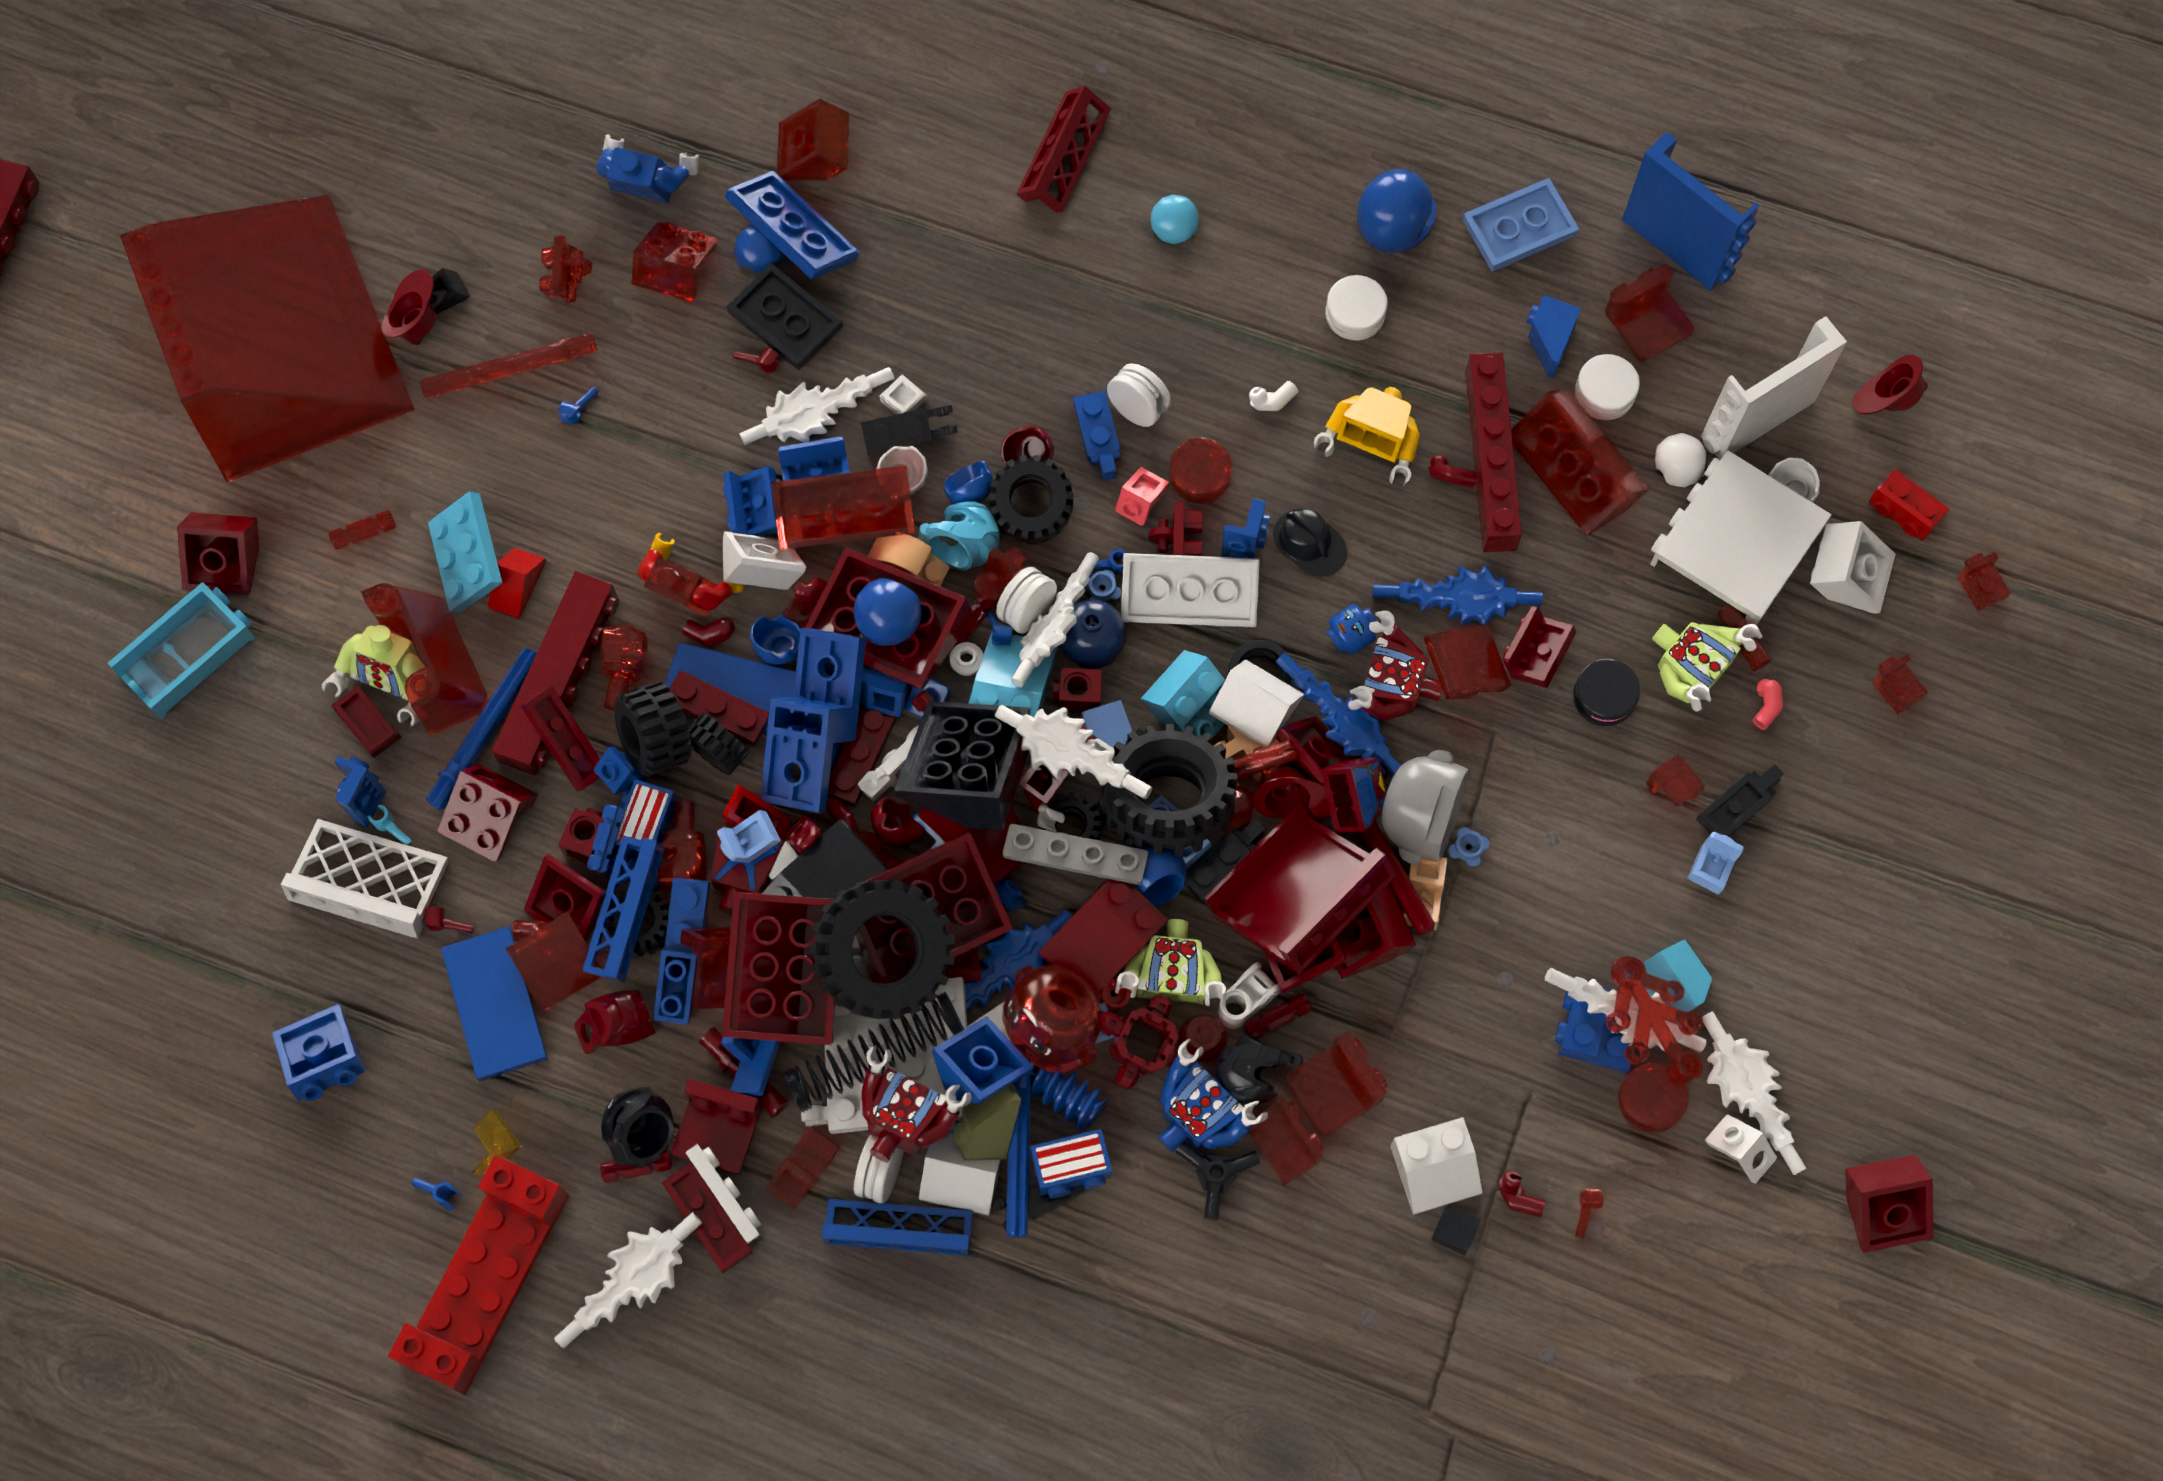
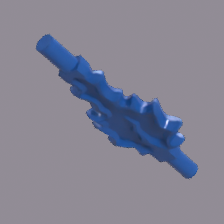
M1486 565L1483 566L1479 573L1459 566L1457 567L1459 577L1446 575V584L1439 580L1436 585H1430L1420 579H1416L1414 584L1409 582H1400L1399 585L1373 584L1372 598L1399 599V602L1407 604L1416 601L1419 603L1421 611L1435 605H1439L1440 609L1451 607L1448 620L1460 616L1461 625L1475 620L1480 623L1481 627H1485L1495 614L1505 617L1508 607H1516V604L1542 606L1543 600L1542 592L1517 591V588L1508 587L1506 578L1502 576L1500 579H1496Z
M1284 652L1275 662L1294 680L1292 684L1304 692L1303 698L1317 704L1321 708L1320 713L1327 716V718H1322L1323 723L1331 731L1326 732L1325 736L1343 747L1344 756L1377 758L1380 765L1394 777L1401 765L1390 755L1391 750L1386 746L1388 738L1380 733V719L1371 717L1362 708L1351 710L1348 703L1353 701L1352 697L1349 696L1346 704H1344L1341 697H1335L1328 682L1323 681L1320 684L1313 673L1308 669L1304 671Z
M1065 909L1047 925L1042 924L1037 928L1024 922L1022 929L1013 927L1012 930L1004 933L1003 937L984 943L982 948L987 949L990 955L979 962L985 965L984 969H980L981 980L964 982L966 1012L971 1011L975 1003H980L985 1008L990 1001L991 995L995 991L1000 993L1005 984L1009 987L1010 993L1013 996L1020 985L1023 989L1026 987L1029 990L1034 978L1040 977L1045 979L1047 977L1046 961L1037 952L1072 915Z

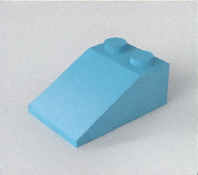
M991 632L974 681L969 704L1027 707L1030 709V716L1034 717L1038 710L1043 709L1058 646L1051 651L1050 656L1044 657L1038 667H1034L1024 686L1019 688L1012 684L1011 679L1021 664L1019 654L1024 648L1020 641L1023 636L1011 634V646L993 645Z

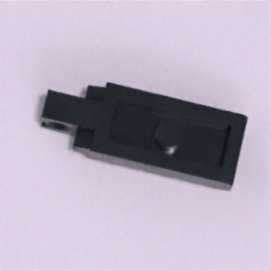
M1775 764L1761 776L1756 771H1753L1751 774L1748 772L1702 811L1696 820L1709 834L1716 832L1729 837L1772 800L1776 795L1772 787L1781 780L1784 773Z
M1256 819L1243 831L1238 827L1229 831L1187 869L1184 885L1205 904L1204 898L1256 847L1255 843L1265 835L1264 831L1266 828Z

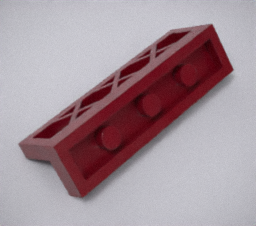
M1086 86L1065 92L1016 193L1023 201L1040 199L1055 213L1063 211L1111 111V108ZM1089 103L1099 111L1095 121L1090 123L1086 111ZM1082 128L1084 144L1082 148H1077L1074 133L1076 129ZM1069 154L1072 169L1069 174H1064L1061 161L1064 155ZM1057 180L1060 193L1057 200L1047 192L1051 181Z

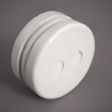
M1352 275L1342 278L1329 291L1325 310L1327 323L1337 335L1345 339L1364 340L1370 338L1384 324L1388 306L1387 296L1381 285L1369 277Z
M1603 354L1591 358L1581 368L1576 381L1575 397L1578 405L1588 415L1601 420H1613L1625 415L1633 406L1639 391L1640 381L1638 373L1630 362L1620 356Z
M1138 364L1125 365L1107 386V393L1114 407L1126 419L1139 426L1149 427L1154 425L1171 405V397L1165 384L1152 371Z
M1027 567L1021 570L1012 578L1000 596L996 609L998 619L1012 626V629L1018 633L1029 632L1031 624L1037 622L1039 614L1046 615L1050 606H1052L1057 592L1055 581L1043 575L1034 567Z
M870 1134L857 1166L854 1194L861 1198L873 1199V1201L878 1203H885L894 1188L902 1162L903 1150L896 1148L889 1162H883L870 1153L878 1138Z

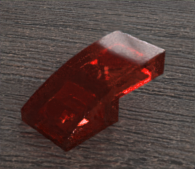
M808 1127L790 1156L784 1158L766 1186V1189L793 1208H797L826 1170L841 1146L814 1127Z

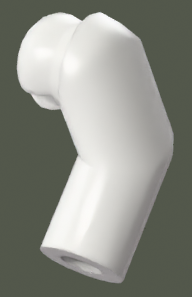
M1286 381L1275 393L1266 392L1261 387H1255L1249 393L1250 404L1259 411H1279L1299 391L1290 381Z

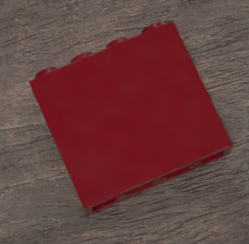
M1299 803L1211 890L1204 900L1218 921L1299 975L1396 875L1384 853L1377 849H1374L1370 854L1310 818L1304 805Z

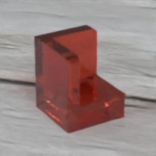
M1680 754L1654 770L1646 781L1647 786L1654 794L1663 789L1676 806H1679L1689 798L1694 800L1705 787Z

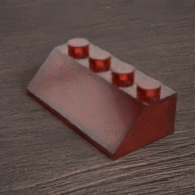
M1569 389L1549 391L1511 429L1512 444L1586 536L1626 512L1649 490Z
M907 466L771 482L780 550L915 533L913 501Z

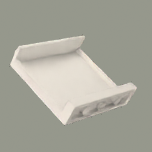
M1826 316L1814 324L1796 360L1745 391L1733 375L1728 377L1701 435L1703 444L1708 452L1715 454L1719 460H1721L1727 450L1734 454L1816 401L1847 343Z
M1727 450L1721 460L1717 458L1712 460L1704 473L1708 478L1703 486L1697 482L1686 499L1691 503L1684 511L1681 508L1677 510L1669 523L1673 527L1667 536L1661 534L1651 548L1655 555L1650 565L1655 567L1659 560L1746 614L1742 623L1757 626L1826 525L1831 514Z

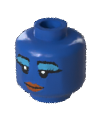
M1351 604L1329 619L1330 628L1326 632L1340 653L1346 651L1348 654L1354 655L1376 640V633L1370 630L1369 625L1377 620L1369 608L1362 611L1356 604Z

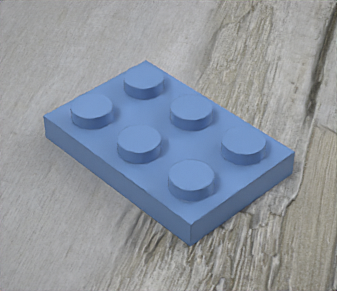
M1550 178L1466 212L1462 218L1464 225L1491 272L1576 237L1580 230Z

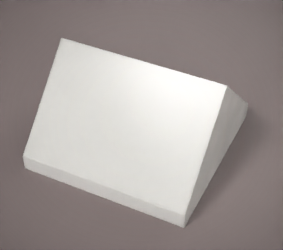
M724 531L723 582L788 590L804 574L806 565L788 540Z
M1245 659L1230 670L1209 714L1268 749L1276 738L1277 731L1287 722L1304 694Z
M949 1133L945 1139L933 1144L927 1151L919 1201L959 1210H970L973 1213L989 1216L1003 1159H964L959 1145H956L954 1142L953 1133Z

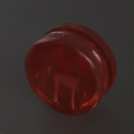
M1193 438L1183 442L1176 448L1170 461L1169 477L1172 488L1182 499L1191 503L1206 504L1217 500L1229 487L1232 471L1231 458L1227 450L1220 443L1212 439Z
M1657 1062L1645 1063L1633 1069L1622 1082L1618 1092V1105L1624 1119L1637 1130L1647 1133H1659L1673 1127L1682 1118L1689 1103V1092L1683 1077L1672 1067Z

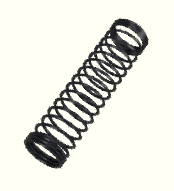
M946 992L937 995L939 1004L936 1000L931 1002L941 1030L925 1004L920 1007L931 1036L917 1013L911 1014L921 1042L905 1016H901L900 1020L911 1048L893 1019H889L901 1054L883 1025L879 1023L878 1026L887 1049L891 1051V1045L903 1063L906 1062V1056L900 1039L914 1058H916L917 1053L911 1035L923 1052L927 1051L921 1029L934 1047L937 1046V1040L930 1021L942 1040H948L940 1015L953 1035L964 1030ZM868 1029L873 1046L876 1045L875 1051L879 1062H883L880 1051L883 1056L885 1051L873 1031ZM858 1034L860 1045L865 1057H867L869 1047L862 1035ZM848 1039L847 1043L860 1077L841 1046L838 1044L836 1046L850 1083L829 1050H826L839 1088L819 1055H816V1060L824 1077L828 1092L820 1082L809 1061H805L818 1098L813 1093L797 1065L794 1067L795 1070L790 1068V1070L787 1069V1071L783 1072L790 1092L803 1113L812 1109L809 1093L816 1103L821 1105L822 1096L819 1087L825 1096L832 1100L833 1093L829 1081L839 1094L843 1093V1086L839 1075L851 1089H853L854 1083L850 1070L858 1082L863 1084L864 1076L860 1064L865 1072L867 1066L851 1040ZM892 1053L890 1062H888V1064L892 1068H895L896 1063Z

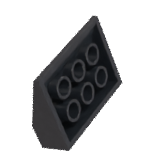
M928 701L896 784L895 796L967 828L1003 830L1029 750L1023 751L1021 749L1023 737L1017 733L1016 728L995 717L996 711L1000 706ZM1005 706L1022 716L1025 714L1030 715V709L1027 707Z

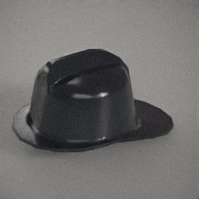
M1311 509L1289 511L1281 516L1274 525L1273 537L1277 547L1310 575L1320 577L1332 575L1340 570L1346 561L1347 549L1343 538L1319 513Z

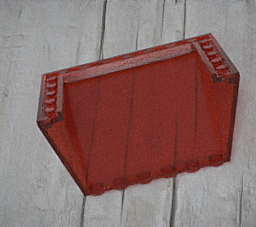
M329 195L151 223L120 235L181 403L226 482L415 410L386 336L382 332V326Z

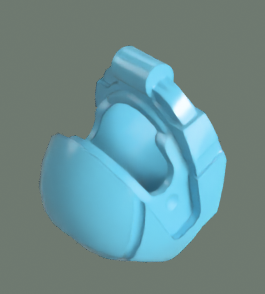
M975 501L959 502L950 505L944 511L946 521L932 524L924 523L920 526L917 539L931 546L930 552L950 566V569L965 571L981 566L995 554L999 546L1000 532L992 512L985 505ZM938 536L953 538L958 541V544L950 546L945 541H940Z

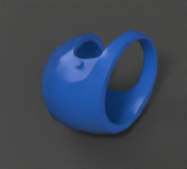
M1404 168L1390 169L1377 175L1366 186L1359 199L1357 223L1360 233L1371 247L1385 253H1402L1415 248L1428 236L1436 216V202L1431 195L1428 184L1420 175Z

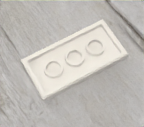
M1124 553L1121 618L1123 622L1256 627L1260 560L1259 558Z

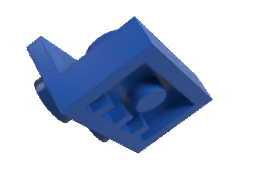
M337 756L334 763L347 778L340 782L335 800L355 823L368 827L370 823L368 815L373 818L378 805H380L387 791L379 783V776L369 771V764L356 757L351 756L347 760Z

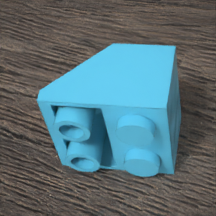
M1184 650L1141 697L1143 703L1158 722L1165 727L1166 724H1174V731L1184 732L1186 726L1194 728L1195 736L1201 738L1207 733L1213 738L1225 724L1209 714L1225 679L1210 659L1200 654Z

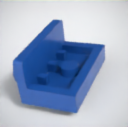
M843 437L828 438L778 448L786 498L839 490L852 486Z
M766 466L742 476L732 471L725 472L723 493L727 500L729 514L727 524L732 533L761 537L783 531L775 470Z
M1253 498L1245 529L1225 525L1221 548L1222 557L1255 558L1257 548H1264L1270 515L1265 514L1266 501Z

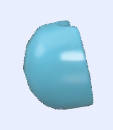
M1174 194L1163 197L1152 210L1150 217L1151 228L1161 241L1171 244L1186 242L1197 231L1199 222L1198 211L1193 202L1185 196Z

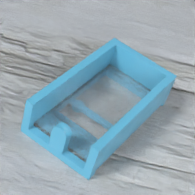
M202 582L107 664L162 720L168 715L166 712L247 642H252L256 638L248 629L252 625L249 619L239 609L233 613L227 607L230 603L229 599L217 587L211 591Z

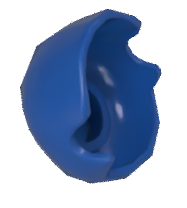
M753 224L745 227L737 236L733 252L739 267H746L756 274L762 272L770 263L777 266L782 261L784 254Z
M985 461L975 462L946 478L944 481V492L952 504L971 501L982 503L990 494V485L993 479Z
M783 614L774 619H769L762 615L751 625L750 641L758 658L765 663L773 665L792 662L798 657L801 628L798 623L786 618Z

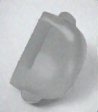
M1436 750L1432 751L1428 756L1408 760L1399 767L1389 785L1382 809V826L1388 838L1399 847V855L1410 864L1419 863L1423 857L1441 860L1456 824L1470 770L1453 763V756L1448 751Z

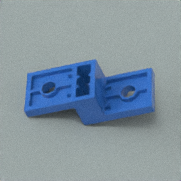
M801 628L794 696L771 698L760 797L767 803L815 813L826 812L833 743L855 741L866 638L812 628ZM828 658L835 665V670L831 677L825 671V663ZM795 763L801 769L799 781L793 778L791 772L792 766Z

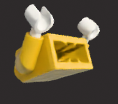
M1388 387L1384 392L1374 388H1367L1361 396L1355 395L1337 404L1325 426L1328 428L1327 431L1318 434L1314 439L1315 451H1317L1322 442H1327L1330 445L1325 451V457L1331 456L1335 450L1333 438L1337 433L1336 439L1394 463L1397 458L1400 459L1399 464L1392 469L1389 481L1392 484L1395 473L1401 472L1405 475V482L1403 484V487H1405L1411 477L1408 465L1409 462L1413 463L1420 439L1415 419L1409 416L1411 405L1409 402L1402 400V394L1396 388Z

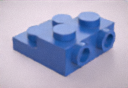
M1603 988L1605 991H1611L1610 989ZM1566 991L1562 1009L1568 1010L1565 1022H1559L1554 1042L1560 1043L1558 1055L1628 1073L1636 1043H1622V1033H1611L1612 1028L1616 1024L1615 1019H1606V1014L1588 1013V1003L1576 1001L1568 996V991Z
M340 1004L272 1033L287 1086L298 1101L302 1099L307 1101L316 1100L323 1095L325 1089L336 1084L340 1086L350 1085L356 1081L357 1075L366 1072L358 1046L352 1038L345 1013Z

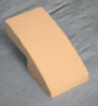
M1423 857L1419 863L1410 864L1408 878L1435 922L1434 930H1436L1439 921L1447 858L1442 857L1438 861ZM1403 910V916L1407 922V925L1412 926L1410 920L1408 919L1407 915Z

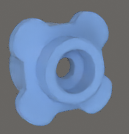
M1111 570L1099 571L1089 576L1090 581L1084 587L1089 591L1090 600H1101L1104 602L1110 599L1118 600L1122 594L1121 588L1116 586L1115 575ZM1105 586V590L1101 591L1099 587Z
M1461 828L1457 832L1458 838L1455 844L1450 845L1448 849L1449 855L1454 859L1460 858L1466 861L1469 867H1477L1481 862L1480 856L1482 852L1489 847V841L1486 837L1471 831L1469 828ZM1466 845H1471L1472 849L1467 850Z

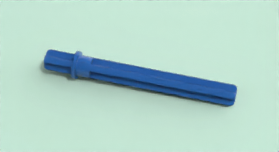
M524 648L445 770L438 772L440 778L426 798L429 805L438 810H443L446 807L460 771L473 765L517 697L537 654L535 651L529 648Z
M1014 1041L1012 1044L1031 1063V1051L1026 1047L1027 1045L1031 1049L1030 1042ZM1033 1071L1013 1082L1021 1102L1008 1149L1006 1234L1011 1238H1024L1028 1234L1031 1078L1035 1077V1072Z

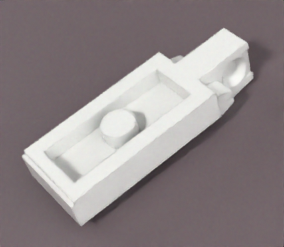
M919 726L910 731L906 741L897 750L893 749L886 754L882 764L875 771H868L858 783L861 791L873 802L890 786L896 787Z

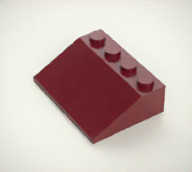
M845 547L805 628L863 637L855 625L853 607L856 596L868 583L879 578L893 580L913 591L920 600L922 617L919 628L909 639L898 645L880 646L866 639L864 666L923 690L958 641L973 611L967 598Z
M971 832L958 836L864 881H902L906 885L917 886L922 889V893L928 898H934L939 903L936 908L940 914L947 915L950 923L946 924L948 935H954L955 944H950V956L952 957L965 953L1013 929ZM887 915L873 917L864 923L856 933L862 955L874 982L880 984L894 982L905 975L913 964L916 951L914 936L907 925L896 917Z
M734 892L722 1037L823 1045L833 1044L836 1004L829 993H824L819 985L822 982L818 974H813L811 965L815 964L814 953H809V944H814L816 932H813L812 928L814 923L820 922L823 916L822 908L825 904L830 905L835 899Z

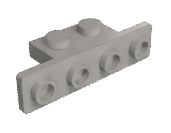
M1011 824L1003 849V857L1140 885L1145 872L1148 851L1096 839L1072 836L1066 833Z

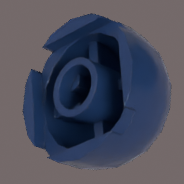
M1086 599L1075 603L1074 615H1076L1077 622L1067 632L1065 642L1060 644L1063 655L1068 660L1070 658L1073 662L1078 663V666L1084 669H1099L1112 664L1125 646L1126 627L1120 613L1111 604L1101 600Z

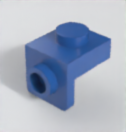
M614 746L607 748L594 768L595 773L614 794L624 792L627 788L631 789L634 779L643 782L647 779L646 776L641 775L636 770L625 752L620 753Z

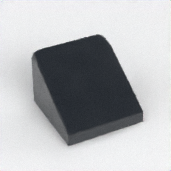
M441 268L433 276L434 287L429 302L436 314L470 297L467 288L456 271Z
M1445 1207L1431 1241L1465 1256L1481 1219L1474 1215Z

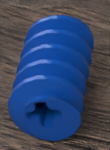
M1051 1054L1047 1058L1049 1061L1045 1060L1032 1080L1031 1095L1038 1097L1043 1094L1042 1103L1046 1106L1055 1102L1053 1111L1060 1114L1066 1110L1065 1120L1070 1123L1078 1118L1076 1128L1079 1131H1083L1091 1126L1102 1114L1110 1100V1096L1099 1102L1098 1098L1101 1090L1097 1088L1090 1094L1087 1093L1089 1081L1086 1079L1079 1085H1076L1075 1081L1078 1073L1074 1071L1067 1077L1064 1076L1067 1064L1062 1063L1056 1068L1052 1067L1055 1056Z

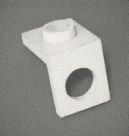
M1726 1115L1705 1139L1709 1146L1739 1161L1749 1180L1754 1184L1757 1183L1777 1159L1762 1132L1730 1115ZM1763 1151L1762 1163L1753 1169L1754 1157L1757 1153Z

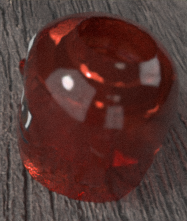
M1029 965L1021 968L1015 975L1016 984L1010 991L1002 1008V1021L1013 1045L1028 1060L1049 1072L1064 1073L1074 1070L1079 1065L1084 1066L1093 1063L1097 1059V1049L1094 1045L1101 1032V1009L1091 986L1074 972L1060 966L1044 965L1033 969Z

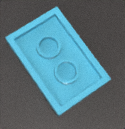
M469 491L428 522L449 611L455 613L463 612L502 584L480 493Z

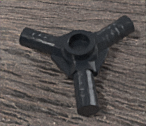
M1184 1141L1176 1151L1179 1156L1197 1168L1195 1171L1203 1191L1207 1192L1204 1219L1218 1220L1221 1194H1225L1237 1178L1236 1174L1260 1164V1159L1255 1150L1232 1160L1229 1157L1207 1155L1205 1157Z

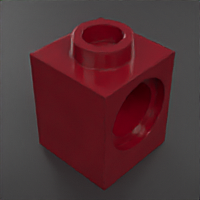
M1061 668L1060 680L1054 679L1053 700H1059V709L1065 707L1067 712L1082 713L1101 706L1102 670ZM1074 686H1081L1086 692L1075 696L1069 692V689Z
M578 808L574 809L558 843L563 855L586 864L588 863L590 854L594 855L595 852L592 850L599 823L604 822V819L601 818L602 812L592 808H587L586 811ZM583 830H595L594 835L590 839H579V835Z

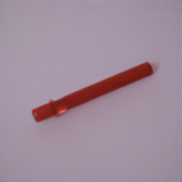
M591 333L565 340V337H561V341L422 379L420 387L425 398H430L564 360L570 363L572 358L596 352V340Z

